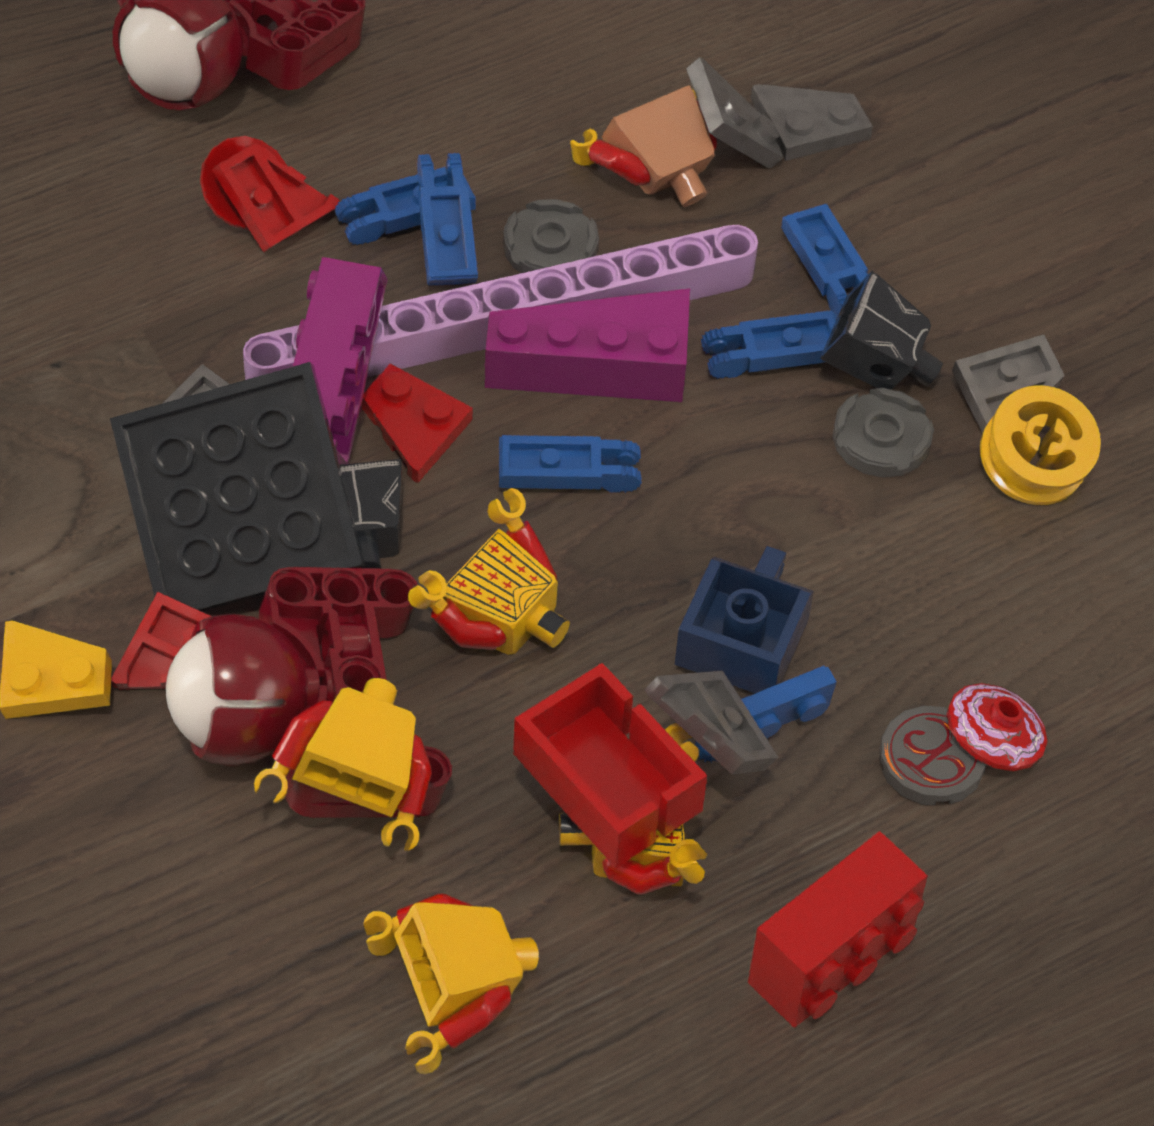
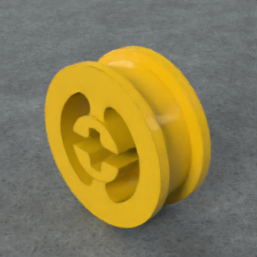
M1028 386L1011 393L1000 404L981 436L980 456L987 475L1006 495L1026 504L1049 505L1060 502L1072 495L1095 466L1101 447L1100 433L1090 411L1073 395L1055 387ZM1046 425L1050 427V430L1041 442L1038 434ZM1041 442L1040 454H1042V457L1033 466L1030 464V461L1037 453Z

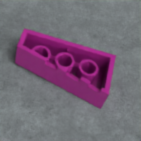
M322 257L319 270H312L309 277L307 300H310L306 318L300 321L296 338L297 352L293 366L311 362L314 365L339 464L343 465L349 463L388 279L381 267Z
M690 288L489 312L485 350L484 388L682 402L687 362Z

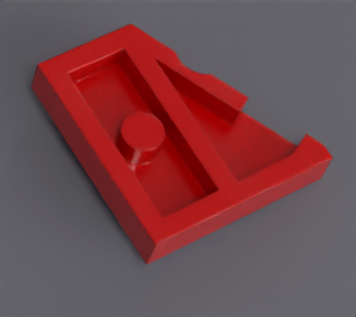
M257 143L252 144L212 169L263 252L336 209L335 206L340 202L334 195L329 194L326 197L304 182L306 176L291 166L282 165L278 162L275 155Z
M391 363L368 387L362 397V409L371 422L380 427L383 432V439L391 451L397 450L407 465V474L416 483L421 481L473 420L472 407Z
M157 592L111 677L112 686L119 690L166 689L167 675L176 654L191 639L195 625L199 621L211 616Z

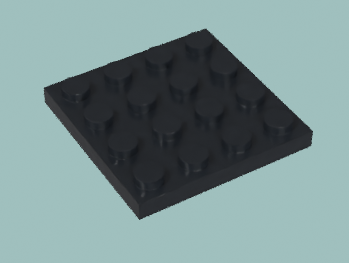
M311 362L110 418L154 598L157 592H160L202 612L265 594L271 576L281 568H361L366 566L315 367Z

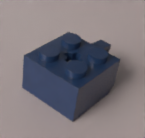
M766 546L755 570L717 557L710 560L679 627L674 665L696 673L723 671L733 686L753 693H758L782 682L809 620L814 592L813 590L780 579L784 571L785 564L783 562L786 558V552Z

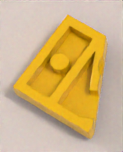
M7 621L5 622L0 710L5 719L110 706L112 659L104 648L19 622Z

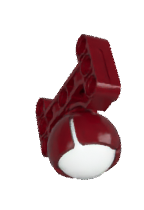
M117 0L121 8L115 18L112 30L113 47L118 63L121 67H125L128 72L129 82L143 97L155 105L166 109L189 110L214 100L229 87L239 69L242 56H245L246 69L266 78L274 87L284 90H296L304 87L358 48L361 41L366 2L365 0H317L316 2L312 0Z
M286 567L275 571L271 576L259 610V619L251 616L224 614L211 616L199 621L194 627L191 639L176 654L169 668L166 682V700L169 712L178 729L190 740L193 753L199 756L200 759L217 765L233 767L253 764L274 753L291 720L301 712L321 700L334 702L342 688L349 687L363 693L365 684L369 679L381 678L387 680L380 638L397 637L406 629L414 607L409 602L408 595L409 591L418 585L417 581L410 574L397 569ZM424 746L432 768V774L421 814L414 817L427 816L436 810L452 775V765L449 758L442 751L434 747ZM290 769L286 776L288 782L286 794L288 805L296 813L304 817H390L293 780L292 778L296 770ZM396 809L392 817H397L399 810Z

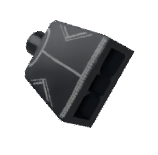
M873 271L846 296L820 357L824 362L878 389L885 388L890 390L907 375H910L927 387L934 381L943 366L941 360L923 349L931 328L929 319Z
M401 459L340 465L366 565L361 568H381L380 558L394 557L399 553L402 505Z

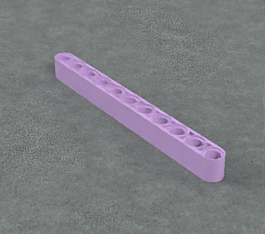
M727 225L383 305L367 377L381 374L390 363L400 369L486 349L489 312L687 288H690V300L743 288L752 281L754 276L758 247L757 236L745 226ZM299 325L259 334L246 342L243 348L245 380L293 367L297 352L296 338Z

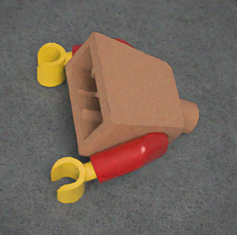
M690 85L613 117L602 135L603 140H598L595 130L588 129L583 133L584 143H578L575 140L570 141L572 159L576 164L586 166L596 163L635 186H640L643 192L648 195H653L672 187L682 206L688 207L703 199L708 193L698 174L706 169L715 156L717 138L709 133L695 91L691 89Z

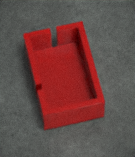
M601 663L514 718L513 755L616 869L654 844L657 830L663 836H666L703 811L707 775L641 704L632 708L633 695Z
M881 831L877 832L757 928L748 983L794 1029L809 1016L813 1019H818L835 1003L838 997L835 992L836 990L840 992L850 983L854 986L860 985L873 973L881 957L890 950L894 954L899 953L913 940L917 933V928L915 927L917 916L925 904L922 897L928 875Z

